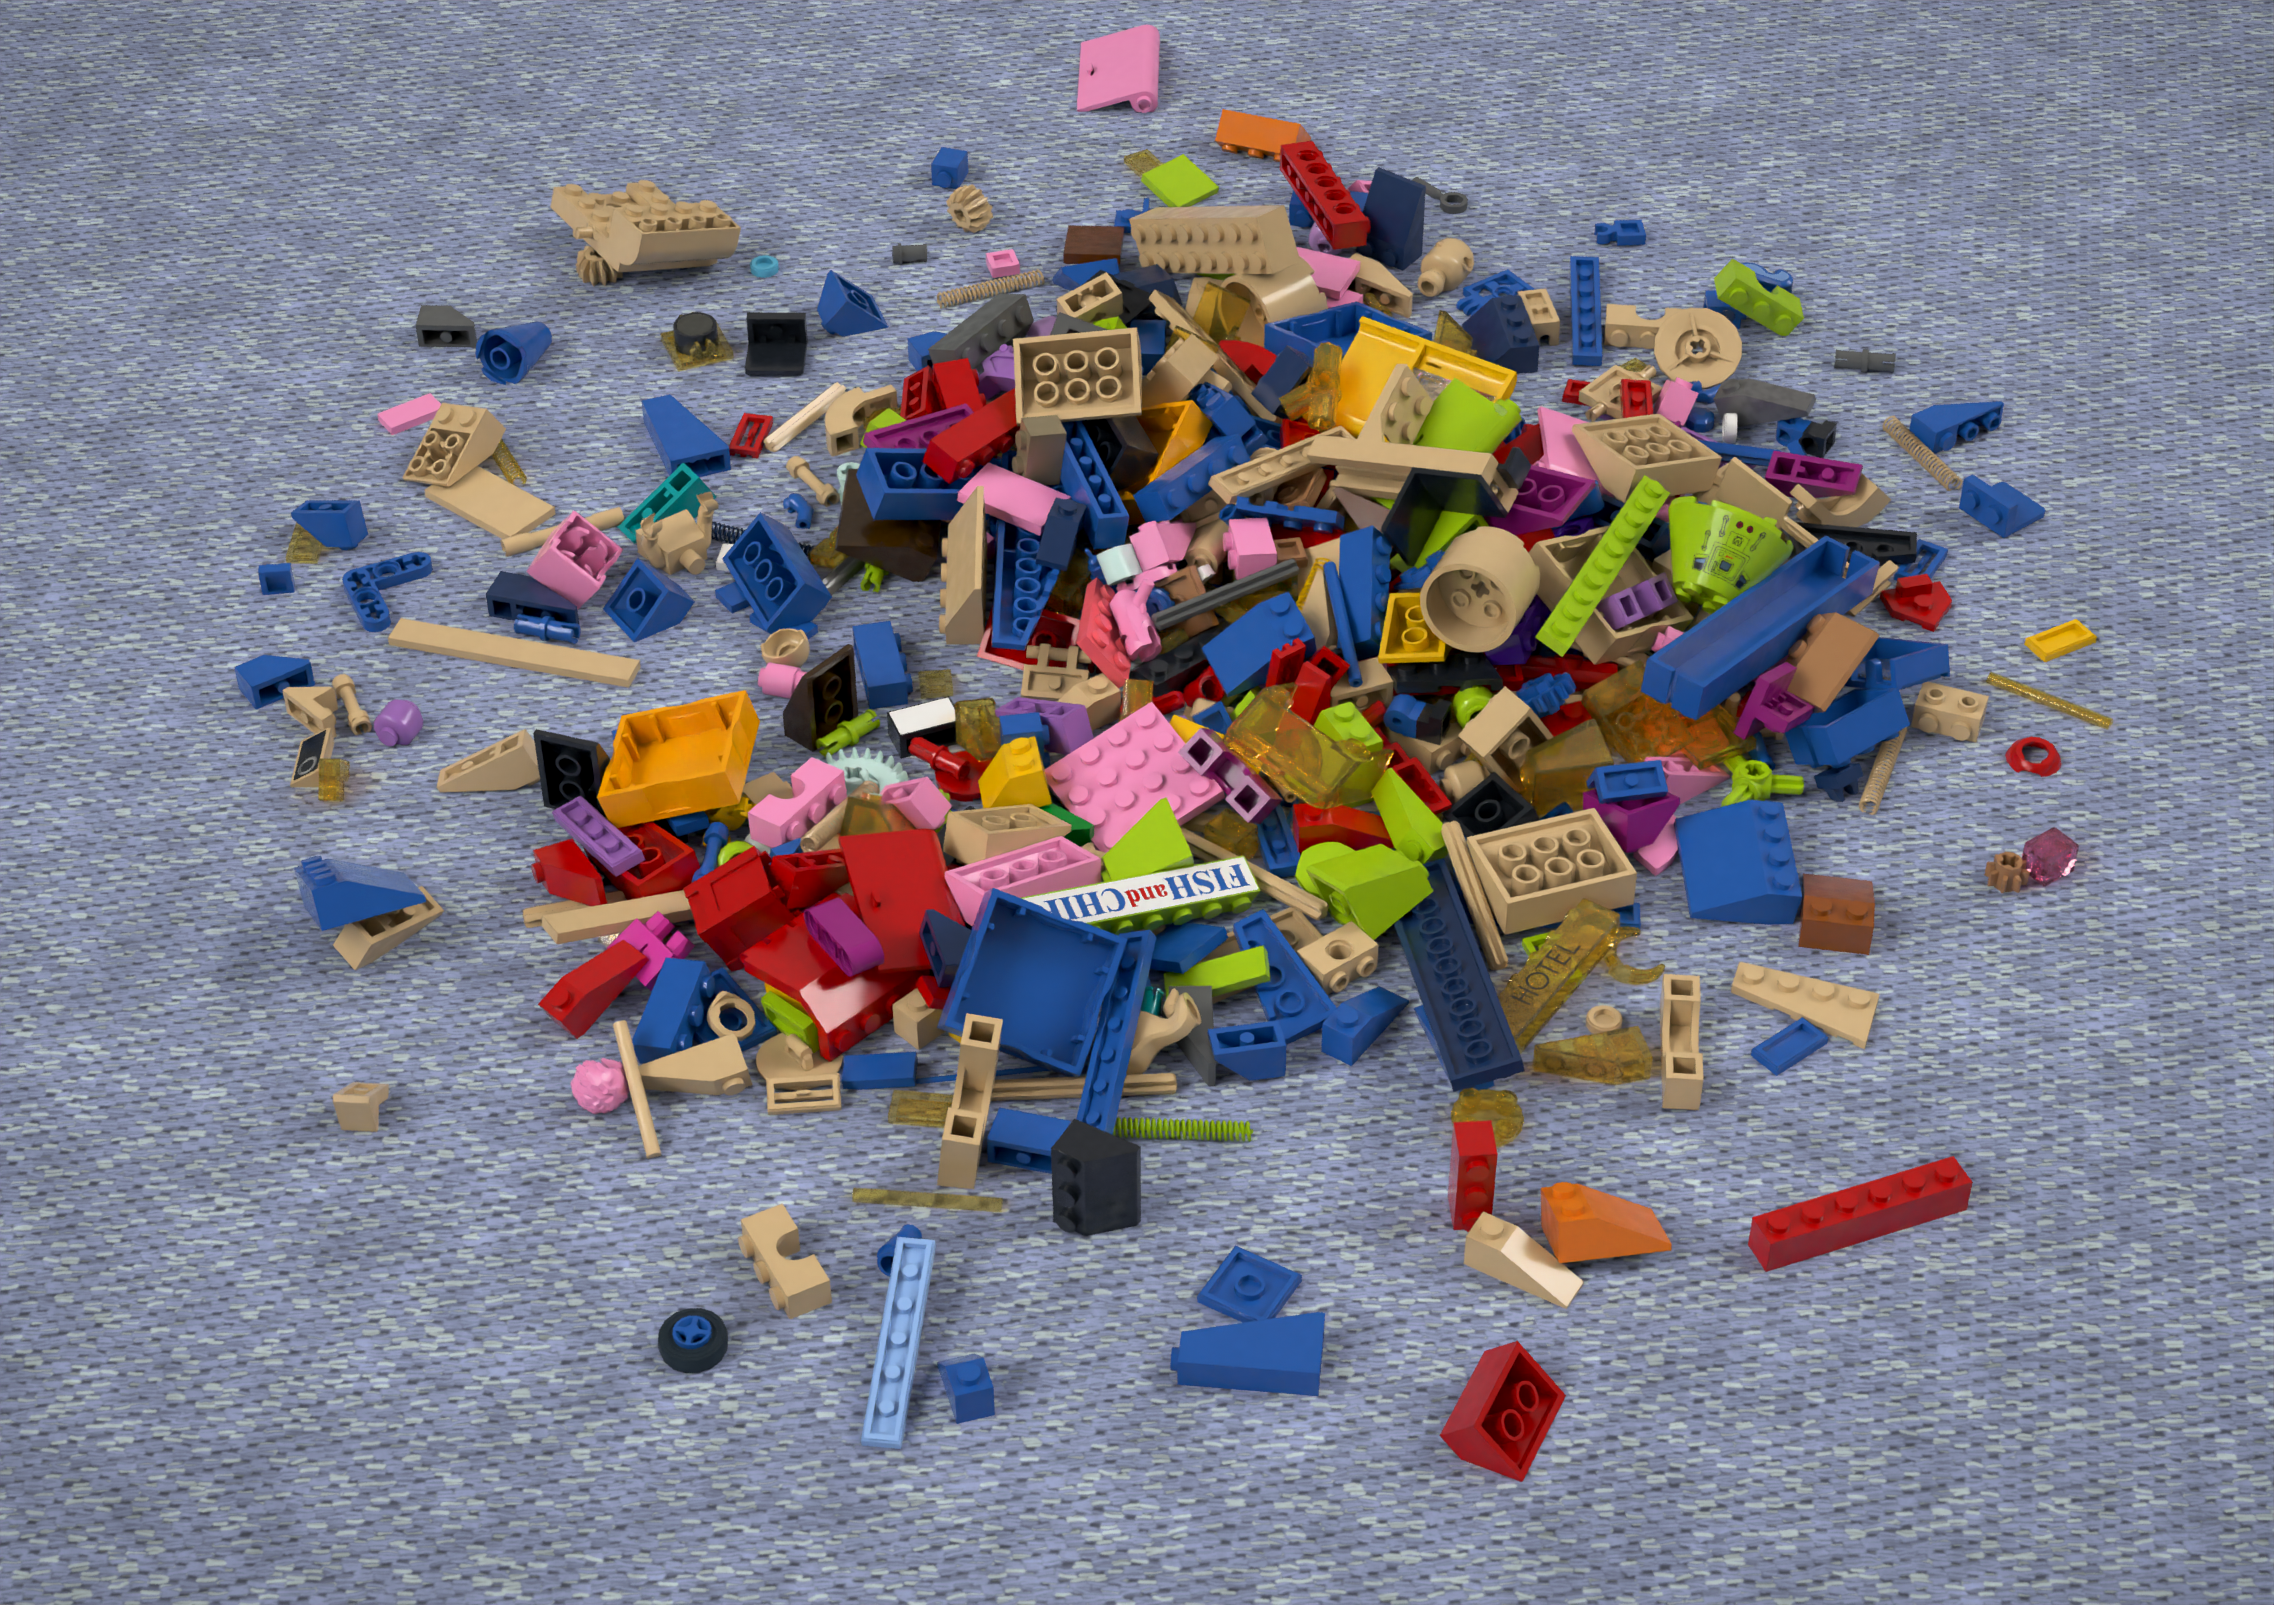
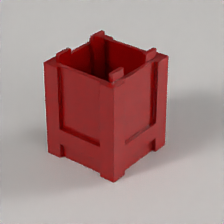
M755 846L683 888L694 917L698 936L714 950L731 972L744 968V964L740 959L742 952L759 941L763 942L766 936L785 924L789 925V921L801 914L800 910H796V908L793 911H789L780 901V898L784 897L785 893L778 885L771 889L767 876L770 869L769 863L772 862V858L766 851L760 853Z

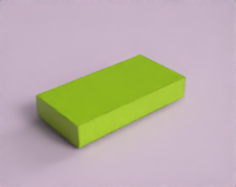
M771 991L761 997L766 1017L780 1032L786 1036L796 1034L812 1049L813 1053L819 1050L817 1027L809 1016Z

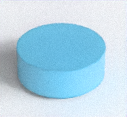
M768 255L758 256L750 262V271L757 277H771L779 271L778 260Z

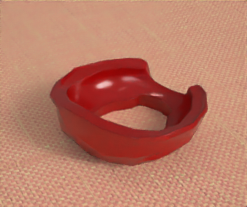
M2040 737L2019 739L2010 746L2005 754L2008 764L2018 773L2020 771H2028L2039 774L2041 777H2047L2057 773L2061 768V758L2055 746ZM2028 746L2038 747L2046 750L2048 756L2041 763H2031L2024 759L2022 749Z

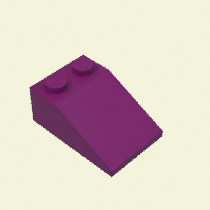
M1531 465L1521 488L1517 489L1519 493L1506 518L1484 516V519L1489 527L1503 529L1513 535L1563 526L1596 486L1595 480Z

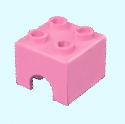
M573 511L551 532L526 572L544 586L576 605L578 610L600 589L606 579L604 574L617 561L623 549L580 514Z

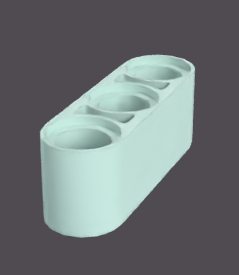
M1132 544L1116 546L1096 555L1108 586L1118 585L1123 581L1126 583L1133 582L1132 578H1135V575L1143 573Z

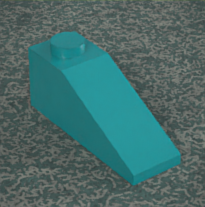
M682 463L618 528L635 544L637 543L635 531L641 528L640 523L643 519L655 513L653 519L655 523L686 509L694 519L698 516V510L701 506L697 495L712 491L687 465ZM712 492L713 499H715L717 496Z

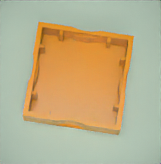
M1193 400L1161 403L1142 408V415L1136 416L1159 455L1154 467L1150 469L1144 480L1118 491L1129 514L1128 525L1145 524L1133 495L1203 446L1213 423Z
M743 690L700 699L684 705L661 707L621 716L613 742V755L605 769L597 796L608 821L616 828L739 804L760 723L747 691Z

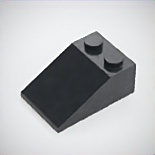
M536 729L533 735L544 807L557 809L578 796H582L607 819L597 799L605 769L610 762V758L598 742Z

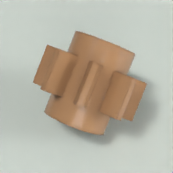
M2013 852L1995 854L1994 861L1987 862L1984 875L1989 877L1987 885L1994 886L2001 893L2012 891L2019 893L2021 885H2027L2030 871L2025 869L2027 861L2022 860L2019 855Z

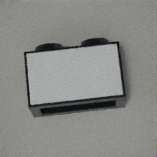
M949 696L887 712L888 735L901 759L914 756L908 751L911 740L914 737H922L937 746L944 745L948 747L963 743L962 719Z

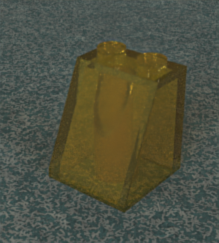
M1587 720L1526 751L1525 765L1520 767L1523 790L1518 793L1534 807L1540 820L1582 811L1583 792L1596 789H1588L1586 782L1596 767L1614 765L1596 720Z

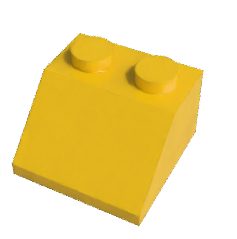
M1035 736L1017 738L1010 743L1003 744L978 780L983 809L1024 804L1042 807L1052 804Z

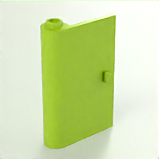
M1454 378L1433 401L1431 410L1412 445L1492 454L1522 420L1519 414L1521 409L1510 399L1505 401L1498 399L1493 403ZM1370 497L1391 510L1395 502L1394 499Z

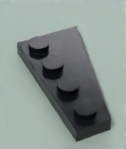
M1796 522L1818 540L1828 536L1850 547L1847 558L1848 563H1850L1852 552L1855 550L1879 561V566H1883L1889 560L1894 564L1915 563L1917 532ZM1790 535L1789 540L1793 544V550L1788 561L1807 549Z

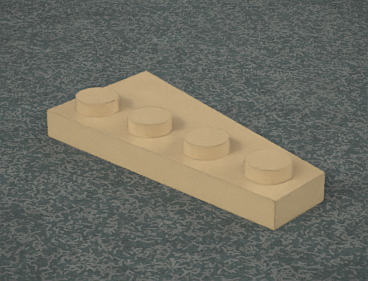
M1740 961L1731 987V993L1768 1009H1777L1791 1015L1790 1018L1796 1021L1803 1017L1812 1025L1823 1029V1032L1836 1038L1840 1036L1852 1041L1853 1045L1864 1050L1880 995L1875 992Z

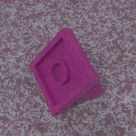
M1784 662L1758 677L1733 734L1744 740L1764 728L1784 734L1811 717L1815 706L1787 691L1797 670L1796 667Z

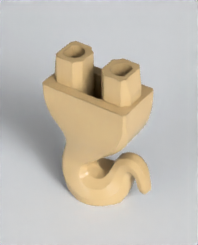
M1175 988L1171 990L1163 1006L1164 1014L1168 1019L1140 1011L1127 1075L1143 1074L1160 1050L1180 1041L1193 1028L1201 1024L1199 1010L1187 992L1179 996V992Z

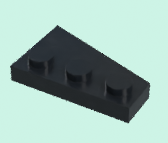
M1462 651L1459 654L1447 656L1446 660L1441 662H1409L1386 667L1388 674L1394 681L1393 688L1397 694L1439 692L1442 686L1460 688V692L1473 688V685H1491V691L1503 689V678L1483 652Z

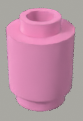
M769 662L766 668H761L759 672L758 686L762 687V692L765 695L790 699L801 677L807 672L801 671L799 667Z

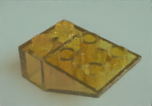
M1641 660L1634 662L1585 690L1581 700L1595 721L1596 730L1628 764L1644 762L1646 757H1668L1695 741L1676 711L1671 708L1670 702L1667 704L1659 703L1641 692L1645 666Z

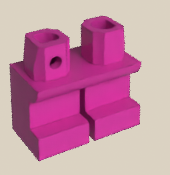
M657 911L645 924L636 918L607 949L621 940H625L644 954L649 961L635 977L652 991L665 958L685 959L695 945L679 930L664 943L662 940L675 926Z

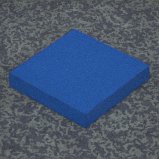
M1188 922L1182 925H1174L1172 923L1156 936L1150 969L1184 974L1228 939L1225 927Z
M1235 1245L1197 1295V1302L1242 1323L1272 1319L1277 1316L1302 1282V1275Z

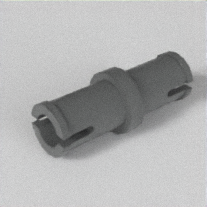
M1836 349L1835 358L1847 360H1835L1834 368L1861 369V372L1867 373V370L1894 372L1895 363L1883 362H1895L1896 353H1871L1869 349H1863V352Z

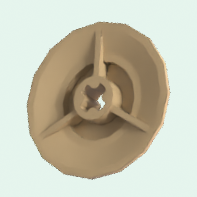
M1688 308L1674 313L1661 324L1655 336L1654 356L1660 370L1671 381L1675 382L1677 377L1687 382L1700 381L1702 389H1707L1723 383L1734 374L1742 357V341L1736 327L1724 315L1708 308ZM1698 347L1703 349L1702 352L1697 354L1692 353V350H1696Z

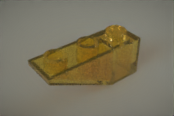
M1634 1026L1536 1044L1534 1046L1532 1068L1535 1072L1610 1085H1620L1650 1079L1653 1056L1639 1027Z

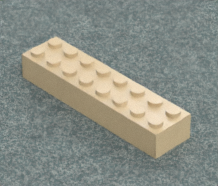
M1284 205L1156 207L1129 219L1131 235L1136 241L1140 254L1139 261L1142 267L1158 264L1167 273L1274 274L1301 262Z

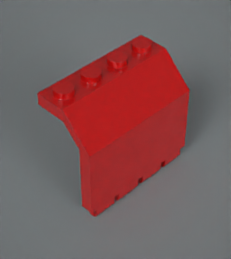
M833 892L814 905L817 906L832 899L840 898L861 920L855 897L848 893L839 895ZM804 912L789 921V925L781 926L766 936L763 942H757L740 954L745 972L801 1003L817 1027L820 1056L830 1062L893 1019L892 1004L916 989V984L921 975L930 976L929 969L877 974L874 967L849 977L811 936L804 920Z

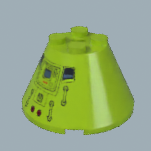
M1678 497L1671 501L1668 509L1672 581L1675 589L1674 593L1678 600L1683 602L1693 601L1703 605L1702 610L1712 614L1750 587L1766 579L1790 557L1793 550L1791 540H1787V543H1785L1780 538L1782 531L1766 520L1720 501L1712 500L1711 505L1696 503L1697 497Z

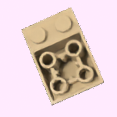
M442 403L402 478L405 481L450 487L493 455L506 428L486 408Z

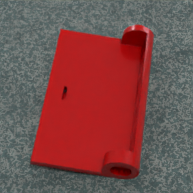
M915 829L839 836L838 843L861 921L876 936L883 949L884 963L875 967L876 973L885 974L932 969L919 934L925 911L934 909L966 927L962 913L945 880V872L948 871L937 833L931 829Z

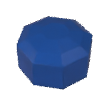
M1694 407L1688 415L1685 427L1694 432L1706 433L1713 429L1714 413L1707 408Z

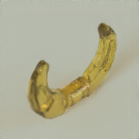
M1626 926L1613 928L1605 932L1597 942V957L1603 958L1610 969L1608 974L1619 982L1632 985L1648 984L1658 979L1665 971L1664 964H1659L1654 968L1646 970L1623 965L1617 956L1618 944L1625 938L1639 936L1641 934L1639 928Z

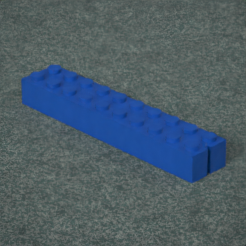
M1824 536L1776 569L1766 579L1750 587L1647 658L1641 692L1659 703H1672L1671 708L1681 712L1685 717L1694 720L1699 719L1787 656L1791 646L1796 641L1802 639L1808 631L1806 628L1807 624L1814 616L1833 612L1844 615L1869 597L1873 592L1880 562L1855 550L1852 552L1846 579H1844L1843 574L1850 547L1828 536Z

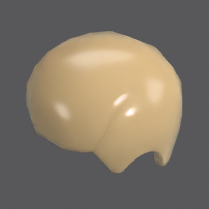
M793 628L779 629L769 635L765 643H762L760 646L762 657L766 664L771 662L799 668L807 661L810 651L809 641L804 631Z

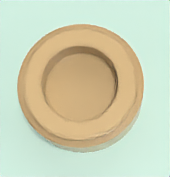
M1595 1006L1587 1013L1586 1027L1594 1035L1611 1037L1621 1030L1622 1015L1611 1006Z

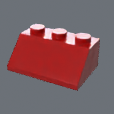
M991 608L977 657L1023 671L1024 664L1037 665L1038 659L1026 658L1027 646L1025 650L992 647ZM1043 609L1027 645L1040 646L1041 643L1051 644V647L1066 649H1069V646H1078L1076 641L1080 620ZM1050 660L1049 666L1066 668L1067 662Z
M1518 1341L1484 1351L1439 1436L1461 1460L1522 1482L1566 1395Z

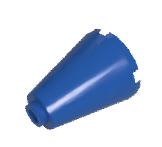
M538 321L487 331L476 343L475 352L477 360L480 358L483 368H481L483 374L489 380L506 385V381L513 384L519 383L552 343V334L545 324Z

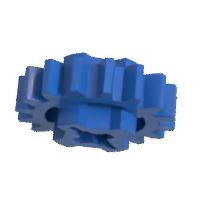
M1567 672L1562 675L1559 673L1554 677L1550 673H1546L1521 685L1522 688L1516 692V696L1527 704L1540 719L1560 710L1559 707L1566 703L1565 699L1569 698L1570 694L1575 692L1576 686Z

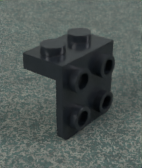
M747 312L748 349L745 373L747 375L774 376L802 375L804 373L808 345L806 313Z

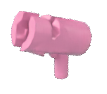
M1148 579L1142 580L1137 592L1130 590L1117 592L1109 604L1119 628V635L1121 639L1125 640L1124 646L1132 661L1139 655L1141 662H1148L1154 659L1162 649L1155 624L1147 613L1146 602L1155 585Z

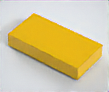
M2074 619L2025 638L2024 645L2043 662H2047L2096 643L2097 636L2080 621Z

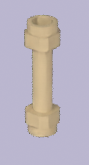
M793 456L788 460L786 468L794 479L800 477L816 493V499L821 505L831 506L827 499L832 504L839 502L840 495L836 489L829 483H822L810 471L809 463L805 459Z
M346 674L336 676L332 681V686L335 689L337 699L342 698L347 709L351 731L355 735L362 734L359 728L361 725L364 733L370 732L372 725L367 712L361 710L354 695L356 690L353 680Z

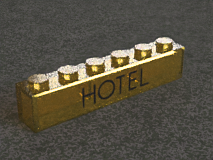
M1583 898L1575 909H1570L1567 912L1562 924L1556 931H1550L1542 947L1537 952L1534 951L1530 954L1526 965L1521 971L1510 977L1506 988L1498 996V999L1520 1054L1620 939L1619 913Z

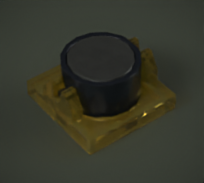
M691 312L689 314H681L673 324V331L660 333L661 342L678 372L734 359L733 350L716 320L706 313Z

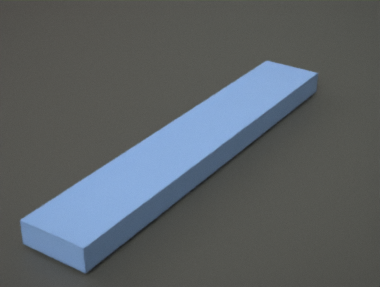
M897 1237L863 1425L862 1446L901 1449L936 1250L935 1240Z

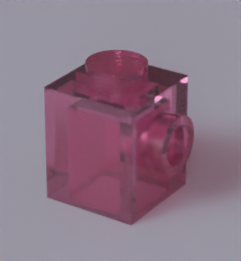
M2053 827L2025 842L2022 860L2027 861L2025 869L2030 871L2029 876L2045 887L2074 871L2079 845L2056 827Z

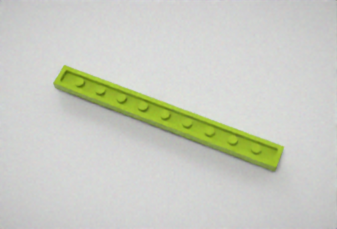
M1646 475L1642 477L1535 636L1536 639L1561 657L1570 648L1670 495V492L1665 490L1659 482L1651 480Z

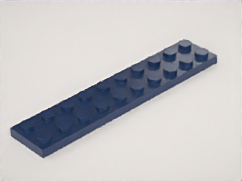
M1442 858L1425 863L1423 865L1429 873L1427 880L1433 892L1395 922L1394 927L1452 1090L1456 1092L1470 1089L1476 1085L1524 1072L1525 1069L1521 1055L1445 859Z

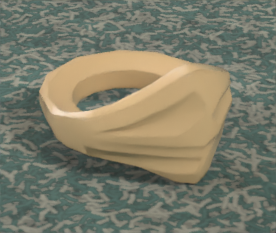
M727 991L719 992L707 1011L708 1025L719 1037L735 1033L737 1040L743 1041L752 1034L756 1025L754 1011L750 1004ZM728 1008L739 1009L745 1014L747 1025L738 1031L728 1030L720 1022V1012Z

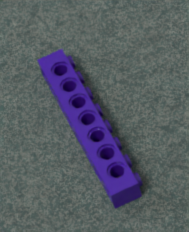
M1580 516L1566 521L1564 526L1554 529L1553 532L1556 538L1561 536H1577L1598 527L1594 526L1593 516ZM1537 593L1509 638L1499 647L1485 651V655L1492 665L1526 664L1532 652L1535 651L1536 645L1539 642L1535 636L1551 614L1550 609Z

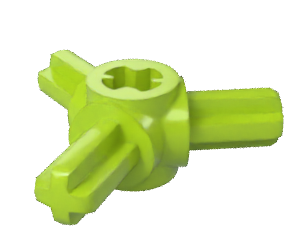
M1734 748L1727 749V752L1722 755V762L1733 773L1732 791L1722 800L1721 807L1747 800L1764 801L1765 799H1770V793L1794 795L1803 793L1804 778L1802 776L1772 774V769L1767 764L1757 760L1747 761Z

